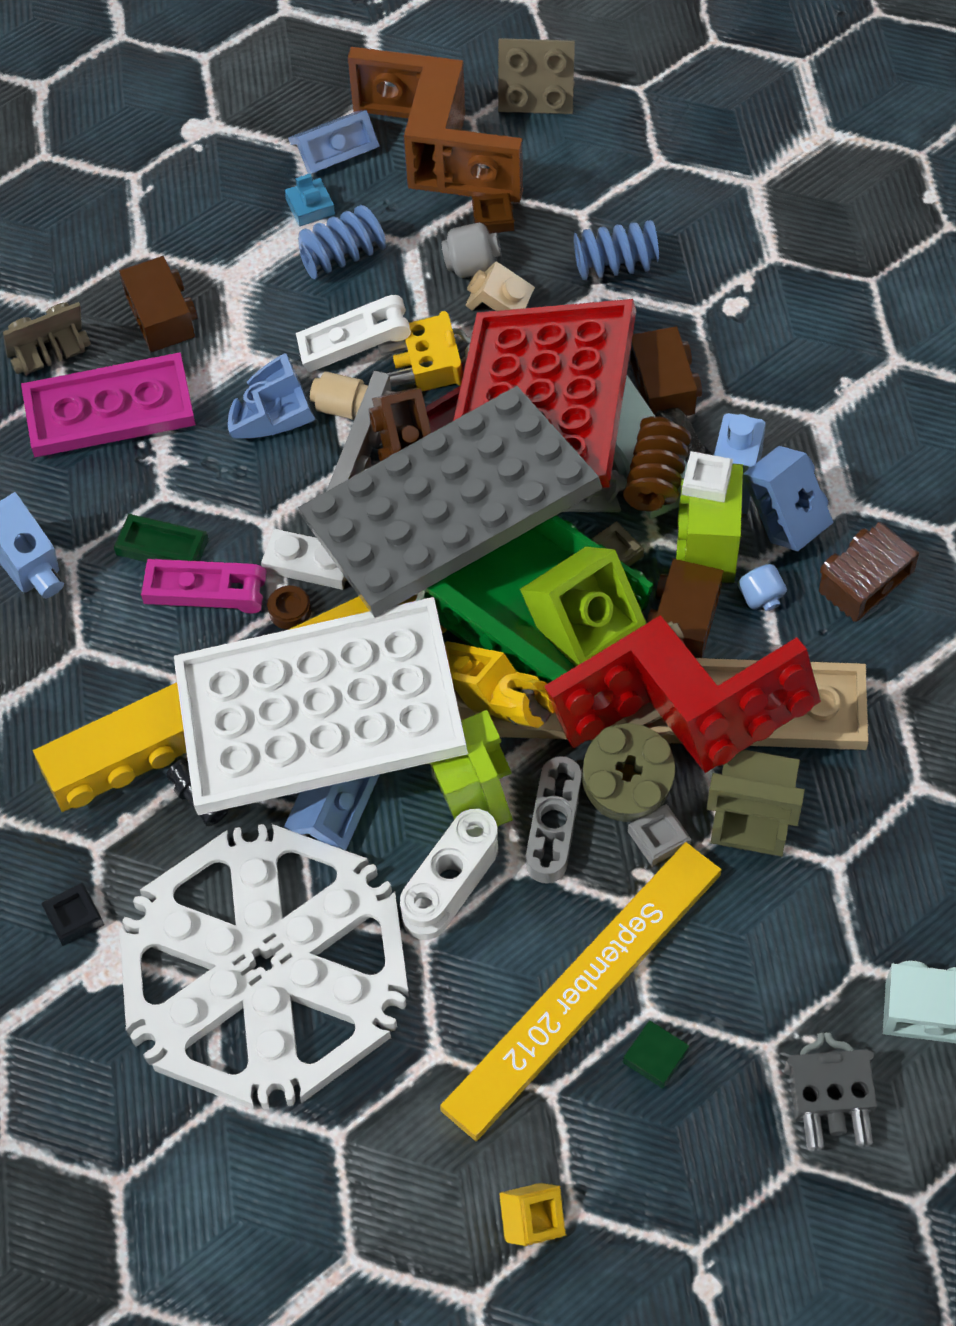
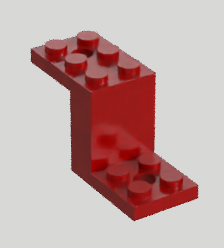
M661 615L544 686L565 737L573 748L587 740L594 739L605 728L610 727L624 717L635 714L642 706L650 702L705 773L718 765L728 763L737 753L757 741L767 739L776 729L796 717L806 715L813 706L821 702L807 648L797 637L717 686Z

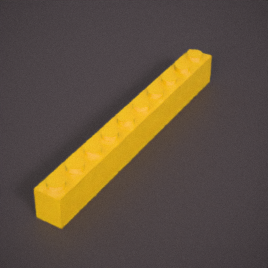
M417 594L400 604L416 601ZM358 596L290 629L369 612V609ZM441 626V631L444 633L447 629ZM177 682L32 750L61 812L70 808L83 807L90 803L95 796L112 788H122L130 784L135 777L152 769L164 768L171 764L175 758L187 753Z

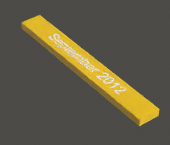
M685 842L440 1105V1111L477 1142L720 877L721 868Z

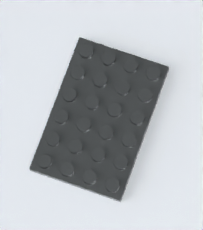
M515 386L325 493L316 496L314 499L299 506L298 509L305 523L374 617H377L602 489L599 476L520 388Z

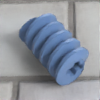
M363 205L357 206L354 214L350 211H345L341 214L340 220L337 217H331L327 220L326 225L319 222L313 226L312 231L305 228L298 235L302 262L306 271L313 279L318 277L316 267L318 265L327 274L332 271L330 261L332 259L336 261L338 266L344 267L346 265L344 254L346 253L354 262L360 259L358 248L360 247L368 256L372 255V242L374 241L380 249L384 250L386 248L385 235L381 225L374 214Z
M651 220L645 222L643 232L638 223L635 222L630 223L627 234L622 225H615L612 237L606 227H599L596 239L591 229L583 230L581 241L574 232L576 263L583 280H587L590 268H594L598 278H603L605 266L608 265L614 276H618L620 264L625 263L629 273L633 274L637 261L641 262L645 272L650 270L651 260L656 259L657 262L659 260L657 233L655 225Z

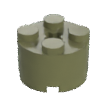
M618 724L601 731L587 749L582 772L585 792L595 808L601 814L613 820L632 822L653 813L661 807L669 795L675 776V762L669 743L654 730L639 724ZM625 764H630L634 766V772L640 775H633L631 782H626L622 780V772L616 769H624Z

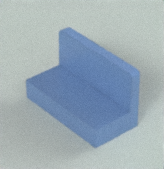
M367 110L350 113L288 138L291 145L298 146L308 174L380 147Z
M379 775L300 792L283 828L301 835L310 834L320 842L346 851Z

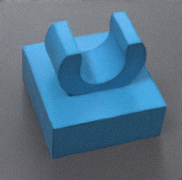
M309 173L296 178L297 186L285 189L286 201L299 227L335 215L334 204L321 178L312 180V175Z

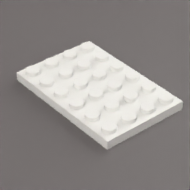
M434 597L396 605L377 617H374L369 611L174 656L193 803L198 815L468 754Z

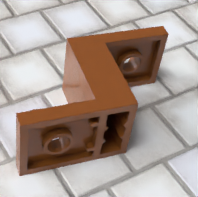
M359 47L350 48L348 65L353 112L367 110L368 114L408 119L404 133L409 189L471 197L510 193L511 202H521L523 193L522 138L461 131L466 115L463 60ZM384 81L391 82L396 87L387 86ZM478 164H484L490 168H482Z

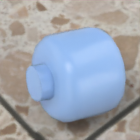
M765 564L751 570L742 576L738 582V587L747 605L755 610L763 607L765 611H770L781 604L779 599L787 592L782 577L777 568L772 564Z

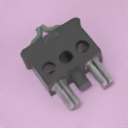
M830 1032L818 1033L817 1041L806 1045L800 1055H791L783 1069L784 1073L789 1075L795 1122L804 1121L807 1149L814 1151L815 1142L817 1150L824 1148L821 1119H828L830 1135H843L847 1133L846 1117H852L856 1145L863 1147L865 1142L866 1147L870 1146L873 1143L869 1116L874 1113L877 1107L870 1064L874 1053L868 1049L853 1050L848 1043L834 1040ZM825 1040L830 1046L845 1050L808 1054L810 1051L819 1049ZM852 1091L860 1092L863 1098L855 1097ZM827 1093H835L839 1099L833 1100ZM803 1095H811L815 1101L809 1102L805 1100Z

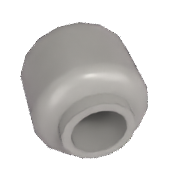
M482 223L453 228L448 232L447 240L442 241L443 256L448 272L454 271L460 278L473 277L479 270L485 272L495 263V257L502 256L497 233L489 234L487 227Z

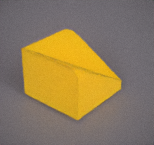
M538 1183L499 1193L504 1237L507 1243L528 1246L566 1236L560 1186Z

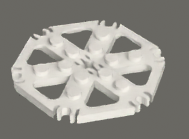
M264 824L258 825L259 837L253 842L243 840L240 827L235 828L233 832L235 846H229L230 837L228 830L217 836L140 889L142 896H135L133 903L136 909L146 914L141 920L137 921L124 917L122 922L129 933L120 929L126 1031L135 1047L141 1045L146 1040L155 1041L154 1047L143 1054L147 1063L153 1066L154 1071L255 1110L253 1105V1093L255 1090H258V1099L263 1110L269 1109L268 1096L274 1090L284 1091L287 1105L293 1106L295 1102L293 1086L297 1084L301 1089V1103L309 1099L391 1038L390 1031L396 1030L397 1022L395 1018L387 1016L383 1012L389 1006H396L405 1010L407 1005L406 998L401 993L409 997L395 891L392 893L391 884L386 881L377 888L368 886V883L376 878L378 873L377 867L374 864L369 865L367 858L272 824L274 832L272 842L269 841L268 832ZM296 853L332 866L336 870V880L330 886L283 918L277 867L278 859L282 855ZM221 862L228 865L231 869L236 925L178 904L174 900L176 889L213 863ZM374 918L380 923L385 966L379 973L367 975L317 956L367 919ZM151 947L210 969L162 1004L153 1005L144 999L141 958L143 953ZM260 954L265 959L274 956L271 959L272 968L268 971H265L262 967L254 970L256 967L254 958ZM291 1001L355 1024L354 1034L318 1062L313 1064L301 1062L297 1058ZM244 1008L248 1065L244 1071L235 1075L227 1074L196 1062L186 1055L188 1047Z

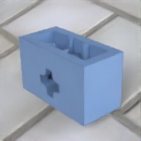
M782 446L776 447L743 473V477L770 542L799 551L834 522L827 507V497L821 491L815 477V467L812 460L804 452Z

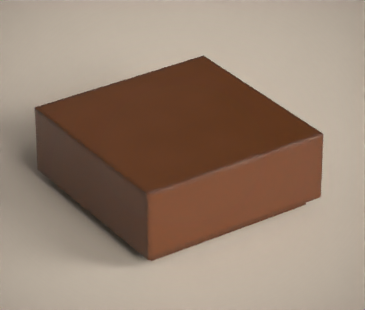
M510 193L472 196L474 223L484 224L489 234L514 231Z

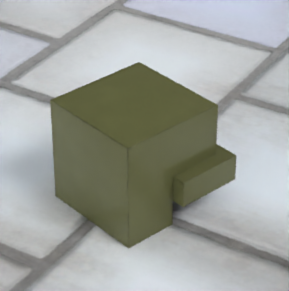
M742 750L731 761L723 765L722 774L712 773L707 810L716 811L711 844L783 856L788 825L798 826L805 789L795 788L800 760Z

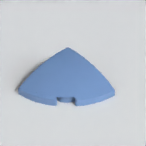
M286 353L266 364L247 381L249 388L243 395L244 403L241 404L239 399L236 398L231 405L228 415V430L232 438H256L289 431L316 420L298 376Z

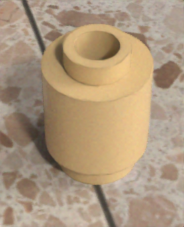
M325 371L320 378L313 380L310 390V401L315 402V410L318 412L355 420L368 385H364V381L361 379Z

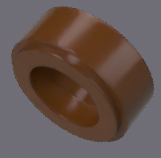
M292 585L280 587L268 599L269 617L279 628L288 630L309 620L311 616L310 598L300 587Z

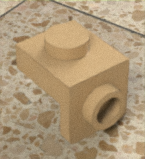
M496 261L485 272L477 271L467 287L471 294L466 307L473 310L483 302L495 311L526 308L535 287Z

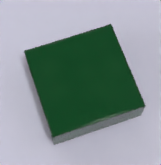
M649 1020L623 1057V1064L663 1089L689 1052L690 1045Z

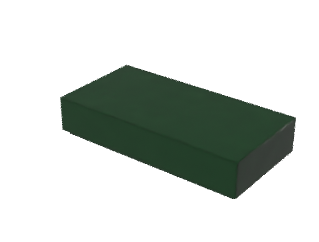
M128 513L114 545V550L117 556L147 562V559L200 561L209 538L206 531Z

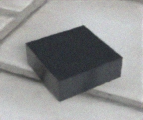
M83 882L41 903L62 946L104 926L103 920Z

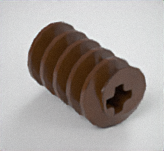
M650 416L641 420L640 430L636 438L637 443L633 451L634 457L630 463V472L626 480L627 485L623 492L624 499L630 506L639 511L651 512L658 511L663 505H670L677 501L679 497L678 488L681 485V474L685 470L684 460H686L689 452L687 446H689L692 439L690 432L685 427L663 417Z

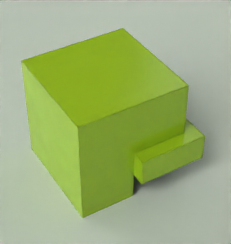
M488 710L461 720L468 754L432 762L430 765L454 820L466 810L481 809L494 817L498 827L513 820L499 780L512 774L501 750L499 744L501 743L500 736Z

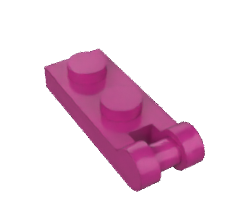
M147 559L141 596L144 604L237 608L245 613H257L262 608L263 595L260 593V587L265 585L267 571L264 567L257 564ZM232 583L243 584V589L231 588Z

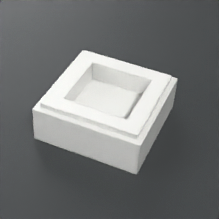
M691 451L682 485V495L725 502L733 459Z

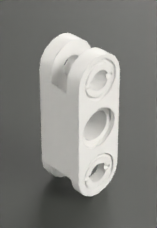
M469 809L459 814L403 889L400 896L402 922L406 932L412 937L419 940H430L438 937L446 929L495 861L498 854L497 823L494 817L487 811ZM446 870H456L461 873L453 879H446L440 876Z

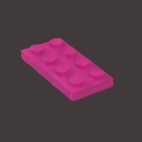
M181 352L21 383L31 449L34 457L196 425Z

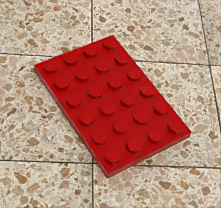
M634 299L478 312L476 314L454 420L518 386L599 476L602 488L609 487L636 317Z

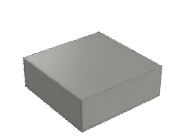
M667 804L658 808L653 813L628 824V833L652 867L674 855L685 842L689 845L691 844L690 836Z

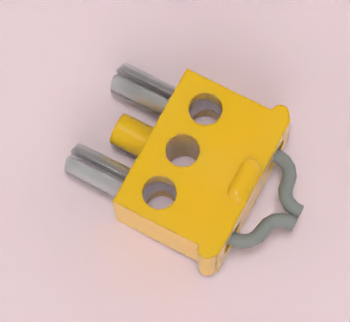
M442 311L438 316L410 322L411 334L407 339L399 342L389 340L378 345L379 353L382 356L408 350L405 353L392 355L396 369L407 366L412 367L387 373L390 374L391 387L415 381L417 388H421L423 392L455 383L461 386L463 378L462 365L466 364L471 338L467 337L462 329H452L449 314L446 311ZM454 334L460 335L464 342L469 343L465 350V357L461 360Z

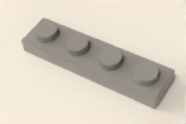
M378 371L373 372L326 491L371 467V457L369 456L373 448H379L382 439L380 432L375 433L372 429L369 408L374 407L372 398L395 393L391 391L390 374Z

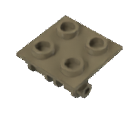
M499 38L498 112L573 114L575 41Z
M67 302L56 304L46 311V315L31 320L30 317L18 319L8 326V330L3 331L7 357L10 358L16 355V358L10 360L16 375L22 372L28 375L44 368L36 347H39L47 366L52 365L44 346L48 342H50L59 362L63 361L55 341L56 339H58L66 359L85 352V347L90 346L91 342L85 330L78 333L82 329L81 305L79 302L69 305Z

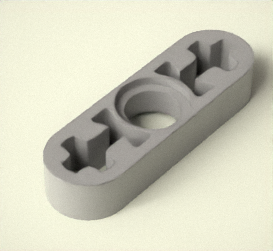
M561 756L550 759L544 764L541 771L526 851L527 871L534 880L541 883H553L559 880L567 869L582 776L579 765L568 757ZM559 773L567 774V780L563 787V798L555 796V779H557ZM557 810L566 816L567 821L562 827L553 829L545 826L541 818L546 812ZM545 841L553 842V861L550 862L549 867H542L540 859L544 856Z

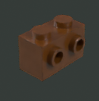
M421 388L407 389L372 398L374 407L369 408V418L373 431L375 433L380 432L383 448L378 449L380 461L431 433Z

